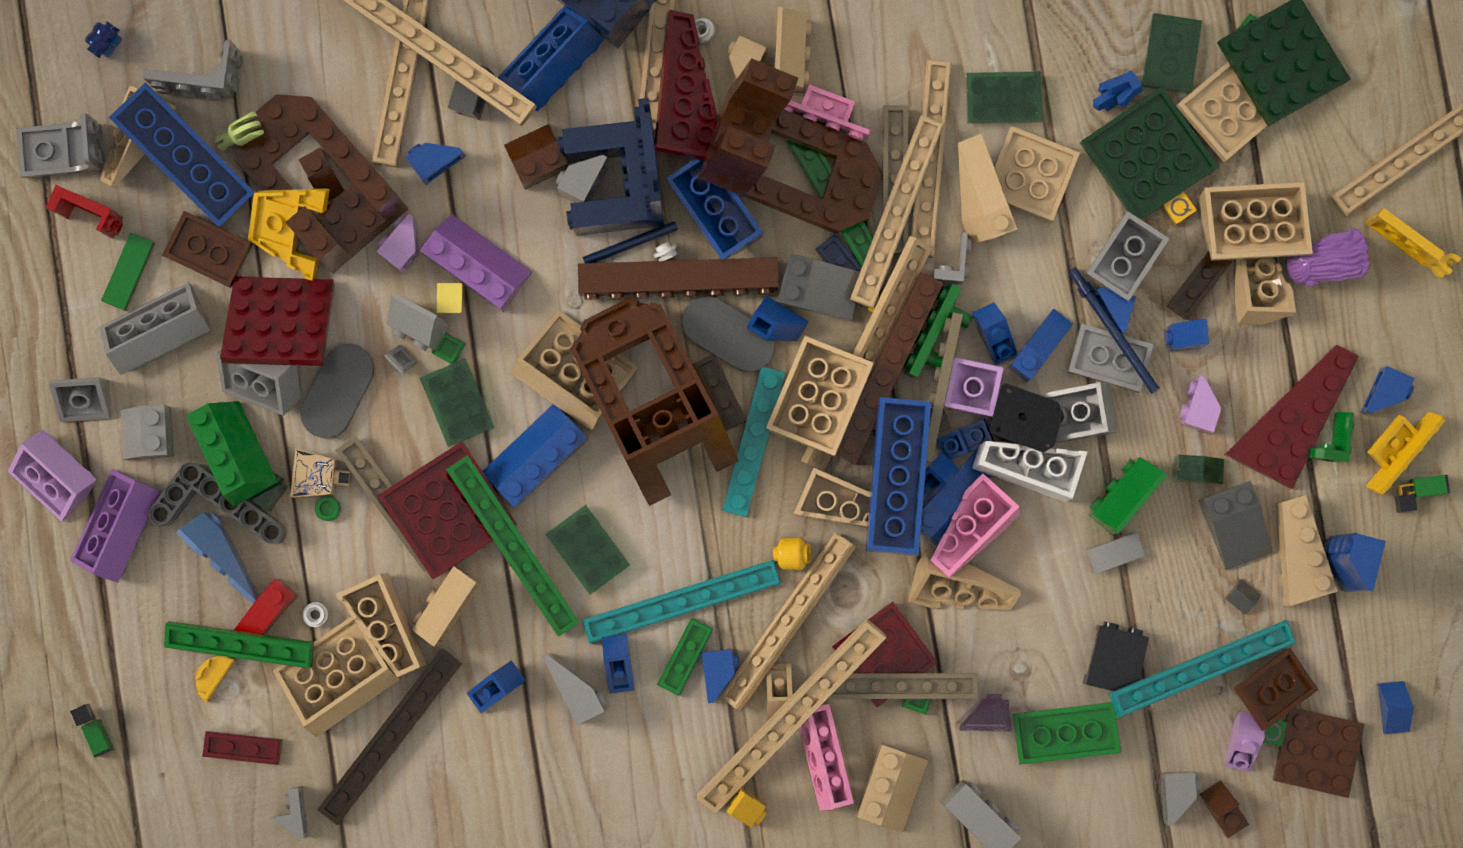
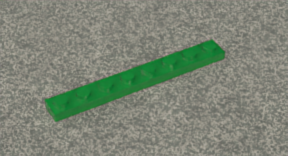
M468 455L448 467L446 471L556 635L559 637L578 624V619Z

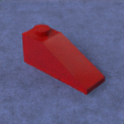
M274 579L257 598L234 630L265 635L299 595L281 579Z

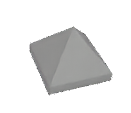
M401 345L384 356L392 369L401 374L417 363Z

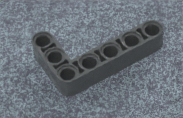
M187 462L180 467L149 510V518L153 524L159 526L172 525L197 492L267 543L279 544L287 536L286 527L249 499L238 504L236 509L230 510L228 501L223 497L219 487L217 493L211 496L208 493V486L210 483L216 482L212 472L194 462ZM195 467L198 471V476L195 480L190 481L188 471ZM180 487L183 491V496L179 501H175L173 492L176 488ZM162 508H165L168 512V517L165 521H160L158 518V512ZM252 511H256L259 519L256 524L251 525L248 522V515ZM275 525L279 530V535L272 540L268 536V530L271 526Z

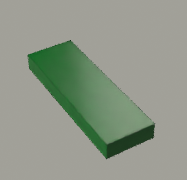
M133 233L129 234L101 299L102 302L124 311L127 310L155 245L153 241Z
M693 618L690 619L657 683L658 686L680 696L713 628Z

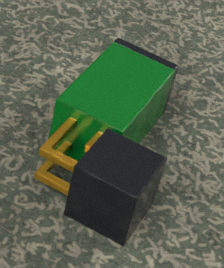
M1448 475L1410 479V484L1398 485V496H1395L1396 511L1398 513L1417 510V497L1450 493ZM1410 486L1411 492H1406V495H1403L1402 487Z
M84 704L70 711L76 726H81L94 758L114 750L101 719L96 720L90 704Z

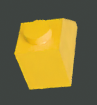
M742 787L726 808L728 814L749 827H752L754 823L759 825L767 814L764 811L766 805Z

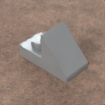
M302 786L292 787L288 789V794H285V805L287 809H290V813L275 815L271 819L296 838L304 839L308 837L303 788Z

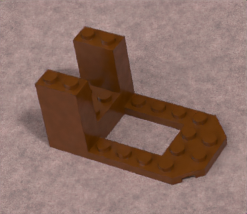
M751 58L727 93L698 178L834 234L867 221L883 176L868 144L785 110L784 108L792 99L798 77ZM770 133L835 159L822 199L762 175L769 166L776 146L768 142Z
M276 94L255 112L258 117L247 122L260 121L261 127L253 132L263 130L264 134L243 146L237 145L236 162L261 191L294 190L274 168L273 164L308 134H311L353 182L351 186L327 205V211L319 212L315 215L312 210L304 206L285 222L316 259L333 274L408 210L395 191L368 160L361 155L312 97Z
M628 298L583 321L580 328L581 334L578 340L574 341L571 351L649 506L671 496L657 464L699 443H702L716 472L739 461L719 414L661 304L650 303L649 305L640 303L637 299ZM650 339L676 389L629 411L605 361Z

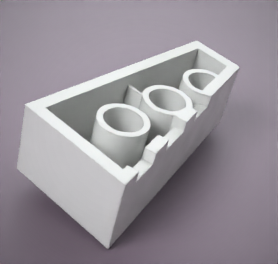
M985 441L979 445L972 469L1059 501L1067 502L1073 499L1087 452L1056 448L1049 449L1043 453L1018 444Z

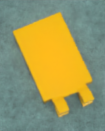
M1385 208L1371 215L1365 223L1424 268L1428 267L1431 269L1433 274L1439 279L1443 278L1445 274L1450 275L1453 270L1449 267L1462 259L1452 253L1444 255V251Z

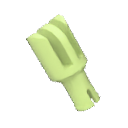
M250 112L228 126L227 132L215 138V143L223 140L217 147L225 151L234 144L243 146L264 134L263 130L253 132L261 127L260 121L247 123L258 117L257 114Z

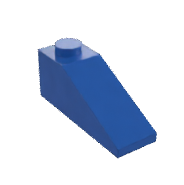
M1053 309L1008 368L1024 381L1029 382L1073 323Z

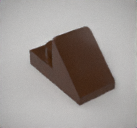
M321 148L299 159L314 189H330L328 201L345 191Z
M1222 781L1217 782L1199 794L1227 838L1249 825L1238 807L1240 804Z

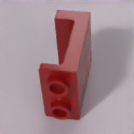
M55 185L45 208L63 218L69 219L75 206L101 218L96 228L100 233L111 239L114 238L115 234L118 235L123 227V216L106 206Z

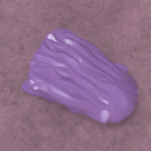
M1353 227L1346 232L1332 233L1313 242L1312 255L1287 256L1286 259L1289 277L1296 284L1315 286L1320 282L1343 281L1351 278L1361 279L1368 273L1371 265L1367 240L1359 229Z

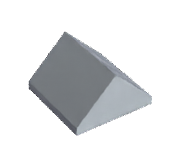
M96 377L49 381V387L60 422L110 419L109 380Z

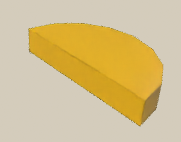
M216 656L206 660L199 667L195 676L196 687L199 696L205 702L210 700L235 662V659L227 656Z

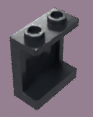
M1104 621L1103 626L1096 625L1095 630H1097L1088 672L1084 675L1083 684L1115 691L1139 681L1149 637L1142 636L1143 631L1134 628H1128V632L1118 630L1119 625Z

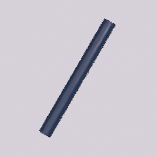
M675 221L586 255L583 257L585 263L601 261L678 230Z

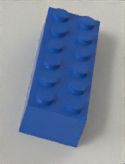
M146 82L109 116L218 227L255 193Z
M880 397L878 400L865 552L917 556L919 554L931 402Z

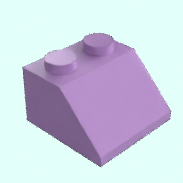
M954 357L944 407L965 414L991 419L997 402L1003 367Z

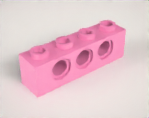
M830 704L821 705L799 727L819 811L854 804Z

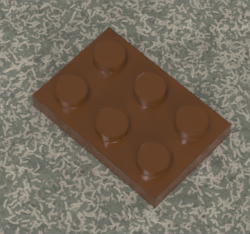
M184 211L162 256L231 288L253 244Z
M1287 648L1235 686L1234 690L1263 731L1318 691V688L1292 649Z

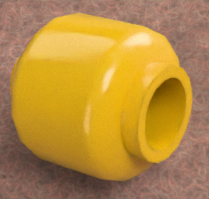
M801 537L782 538L778 546H774L773 559L778 561L779 567L782 570H802L811 561V546L806 544V541Z

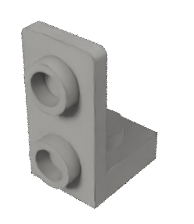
M962 232L960 236L958 271H954L952 266H939V269H934L932 278L942 283L960 285L964 282V278L968 279L970 264L965 263L966 254L971 252L972 243L971 239H967L968 232Z

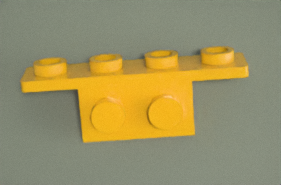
M1429 411L1414 428L1404 416L1398 415L1367 452L1381 468L1368 482L1366 487L1375 493L1384 495L1392 487V484L1400 474L1407 469L1416 455L1423 450L1431 437L1439 431L1445 422V418Z

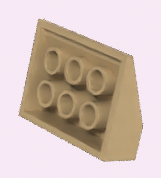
M1305 182L1205 187L1199 197L1201 218L1211 261L1313 254Z
M558 310L518 357L511 374L592 432L604 416L571 351L574 341H577L581 334V325ZM621 354L614 356L612 361L610 359L605 361L621 393L639 367Z
M804 336L766 429L793 442L836 456L874 363Z
M352 616L314 642L313 666L310 669L281 664L273 670L303 727L316 738L400 680Z

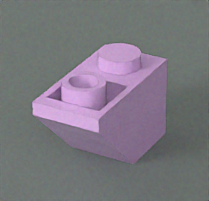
M409 213L406 217L401 216L394 224L395 230L390 236L385 235L377 245L379 247L377 252L401 273H404L419 255L416 220Z
M1198 376L1195 380H1191L1188 385L1187 394L1190 396L1187 404H1183L1179 418H1182V426L1211 434L1215 431L1221 407L1206 378Z
M1239 711L1231 731L1225 767L1250 772L1265 735L1264 730L1260 729L1250 713Z

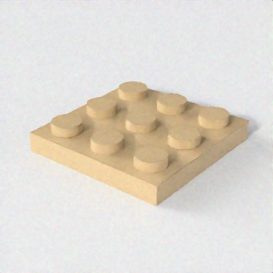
M1229 62L1224 64L1176 105L1182 115L1223 162L1228 160L1267 126Z
M1010 126L994 166L1009 206L1052 223L1080 152Z

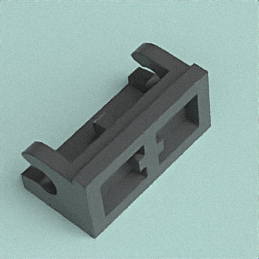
M481 66L485 70L494 75V73L488 67ZM456 81L448 108L456 111L459 115L480 120L486 101Z

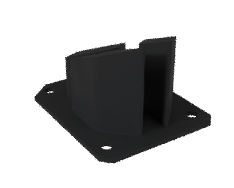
M1006 383L1001 386L992 421L989 424V430L991 434L1001 441L1021 444L1044 453L1055 445L1063 412L1057 401ZM1024 413L1026 420L1021 421L1018 416Z

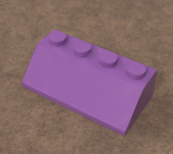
M453 214L433 231L420 249L423 255L502 312H504L532 274V271Z
M112 469L70 561L94 575L118 583L126 571L127 562L136 549L137 540L142 530L146 527L149 510L157 500L160 491Z

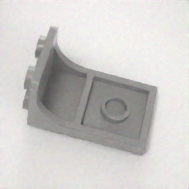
M225 40L221 62L214 70L207 74L192 75L145 69L144 79L152 88L157 89V93L171 95L173 91L181 92L182 96L196 98L198 94L206 95V99L221 101V97L234 99V92H238L239 89L237 71L238 68L242 67L243 54L240 53V50L231 40Z
M87 113L80 114L81 120L77 122L16 128L20 177L24 179L102 171L105 156L103 149H100L99 139L103 138L101 124H98Z

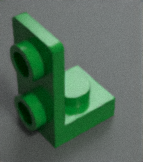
M1353 412L1335 413L1332 445L1321 444V448H1310L1309 458L1329 462H1349L1352 451V431L1354 429Z

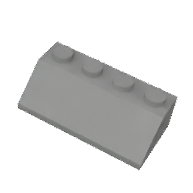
M187 283L100 326L105 353L119 374L122 375L135 370L138 366L150 360L159 358L162 354L172 349L181 347L184 343L194 338L203 336L206 332L210 331V327L190 283Z

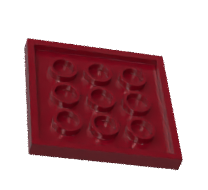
M235 277L220 355L221 363L323 366L335 287L334 279L308 280L303 278Z
M463 441L377 495L432 580L493 541L446 471L448 467L468 455L513 524L517 526L516 521Z

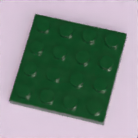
M1290 0L1217 42L1268 127L1351 80L1303 0Z
M1162 86L1080 142V145L1125 209L1141 220L1219 167Z

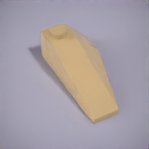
M129 86L122 104L138 89ZM166 102L175 111L177 106ZM120 128L113 131L112 137L115 138V145L107 153L100 181L114 188L145 154Z
M982 133L958 142L961 216L965 231L968 232V239L972 240L971 244L993 239L1017 230L1015 218Z
M1274 257L1235 259V306L1238 324L1263 325L1296 313L1293 289L1290 283H1286L1281 273L1283 269L1280 263H1276Z
M926 548L916 567L909 595L910 603L940 609L941 605H955L956 609H964V605L979 606L982 610H1012L1021 595L1020 589L969 563L965 564L953 576L948 578L931 562L935 550Z

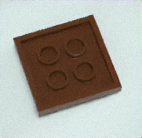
M1294 708L1286 714L1285 722H1287L1283 745L1279 747L1273 780L1349 798L1364 724Z

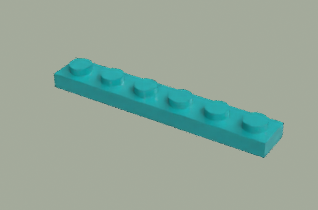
M761 366L737 455L739 461L735 463L722 510L724 512L747 517L770 432L766 429V426L779 398L785 377L784 372Z

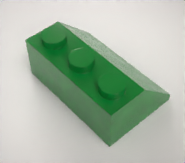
M1141 457L1135 460L1130 458L1121 469L1124 472L1119 479L1113 478L1105 489L1108 491L1102 499L1097 497L1089 507L1092 511L1088 516L1111 535L1121 532L1167 477L1165 472Z

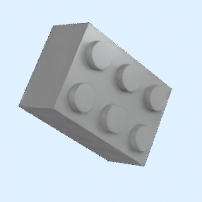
M960 781L940 801L987 848H1013L1021 839L1017 834L1020 829L1007 817L1002 820L998 816L1001 811L988 799L984 802L980 798L983 793L970 781L967 784Z

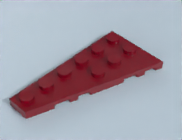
M669 10L666 16L654 148L655 151L704 160L717 125V111L710 82L706 78L704 70L706 66L698 45L700 41L693 14Z
M1339 345L1333 346L1224 455L1293 489L1310 455V448L1314 447L1359 356Z

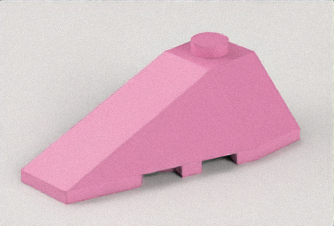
M982 474L965 491L945 534H943L931 558V562L950 578L1002 534L1020 516V506L987 476Z

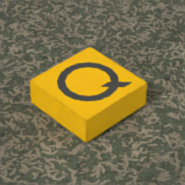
M1184 191L1162 206L1174 225H1177L1197 211Z

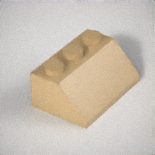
M778 7L774 68L798 77L794 92L803 93L804 85H809V71L804 69L805 61H810V46H806V37H811V22H807V14L785 7Z
M456 566L443 573L440 581L443 583L438 591L432 590L426 600L429 603L424 612L420 610L412 621L415 624L412 630L434 647L442 644L481 584V582Z
M880 743L855 815L877 825L903 832L928 760Z

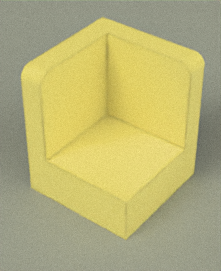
M437 283V314L439 316L462 313V296H465V286L462 283Z

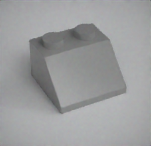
M604 155L569 165L566 171L562 170L556 180L560 196L572 203L592 201L609 168L607 157Z
M396 293L393 294L387 324L393 328L392 333L404 340L407 336L414 339L413 345L424 351L427 348L435 351L450 325L432 312Z
M150 405L120 410L123 460L174 457L172 411L170 406Z

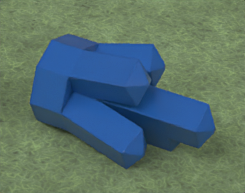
M1128 70L1120 76L1100 83L1098 91L1102 95L1093 100V108L1098 111L1102 109L1109 111L1117 105L1126 107L1134 96L1143 91L1137 76L1131 70Z

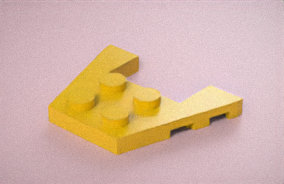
M330 189L262 190L255 192L248 240L271 256L279 257L287 263V267L305 275V279H317L319 261L315 257L296 252L298 237L285 222L304 206L320 213L327 211Z

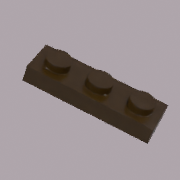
M1208 251L1166 306L1187 321L1232 261H1211Z
M715 354L692 364L717 410L725 430L728 431L747 422Z

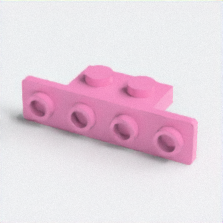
M812 85L808 86L802 104L790 101L784 108L789 112L800 114L811 121L822 122L826 124V127L839 132L841 129L849 132L848 136L857 140L868 139L871 130L848 122L855 101Z

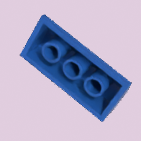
M564 6L498 76V79L537 106L535 110L538 112L541 107L548 103L552 95L564 86L566 80L582 66V63L591 53L598 49L604 38L588 20Z
M693 159L665 179L723 261L763 237V231L736 193L698 178L704 160Z
M553 404L482 472L513 507L517 508L571 457L588 438Z
M1358 533L1333 535L1329 537V540H1325L1323 548L1332 575L1341 591L1370 592L1374 590L1386 541Z

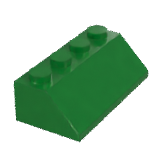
M239 401L207 403L186 415L223 497L233 506L240 504L278 482Z

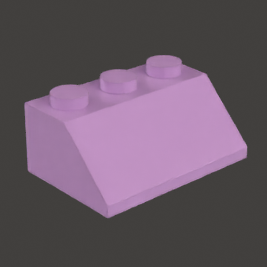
M43 429L21 443L8 469V473L61 522L89 495L97 480L90 471L78 463L70 453L65 451Z

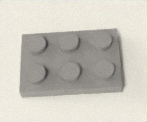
M1085 324L1080 325L1067 372L1140 393L1143 381L1111 334L1106 330ZM1124 336L1147 369L1154 344Z

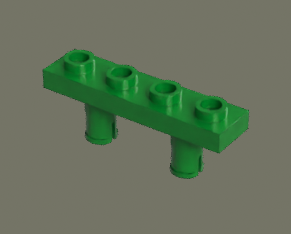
M952 283L940 289L936 298L938 300L935 309L932 308L926 318L928 324L924 332L921 331L915 341L917 347L913 354L910 353L904 364V367H906L904 374L916 378L919 377L925 364L934 368L936 366L941 367L943 357H938L939 353L933 351V346L946 321V317L951 318L953 312L963 314L961 326L968 328L973 315L954 306L961 287Z

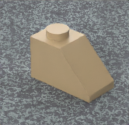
M740 35L737 42H731L727 54L730 55L729 64L735 80L751 58L760 62L763 61L766 55V47Z
M791 663L774 664L766 675L768 720L793 695Z

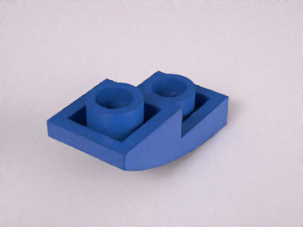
M986 419L937 438L941 452L950 460L978 449L979 445L985 441L995 442Z

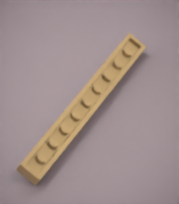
M342 0L520 126L525 124L537 106L387 0Z
M912 236L909 237L853 352V355L873 362L872 371L932 250V247ZM807 447L801 461L824 472L832 455Z
M866 618L696 794L697 800L716 814L886 639V634Z

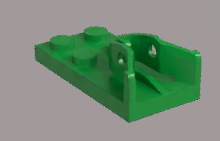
M1111 701L1013 713L1019 765L1122 752L1116 713Z

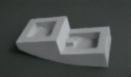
M1137 532L1087 550L1095 574L1146 556Z

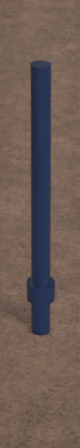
M1077 267L1071 269L1068 273L1078 286L1077 291L1081 297L1087 299L1150 393L1157 392L1160 389L1095 295L1094 287L1090 282H1086Z

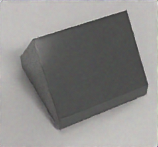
M1240 579L1225 599L1243 614H1246L1257 604L1260 594Z

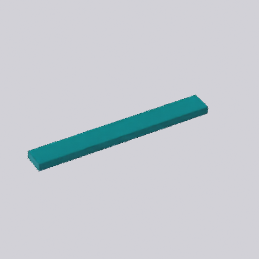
M773 559L592 616L582 621L589 644L602 640V637L629 632L781 584Z
M1283 620L1110 692L1108 696L1116 716L1122 717L1296 644L1288 621Z

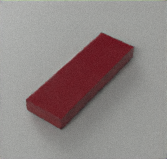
M205 731L202 757L279 765L282 739Z

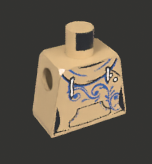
M295 449L290 497L335 495L336 485L350 486L351 471L338 470V460Z

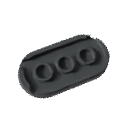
M709 296L697 298L686 307L683 313L682 326L688 339L738 370L744 372L760 370L761 366H767L774 354V341H767L746 328L751 318L717 298Z
M342 344L332 349L325 358L323 366H321L300 410L301 421L304 427L314 436L320 438L334 437L343 433L351 422L374 375L373 361L369 353L362 347L354 344Z

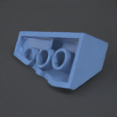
M202 512L176 532L199 556L209 557L212 568L223 576L227 574L230 577L228 582L254 604L259 595L227 531L221 526L224 522L214 512L211 515L207 512Z

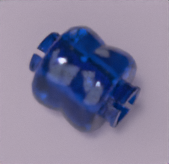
M106 21L105 25L100 22L95 23L92 32L85 37V42L89 45L87 50L94 53L98 58H101V55L107 58L111 57L115 48L122 42V38L117 34L120 30L108 21Z

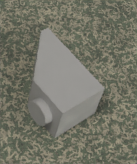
M1195 772L1160 773L1164 824L1168 826L1174 825L1197 799V792H1200L1199 777H1195Z

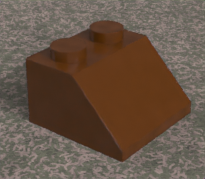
M549 124L504 144L524 189H528L556 176L562 170L566 171L568 168V163L563 152L559 150V144Z

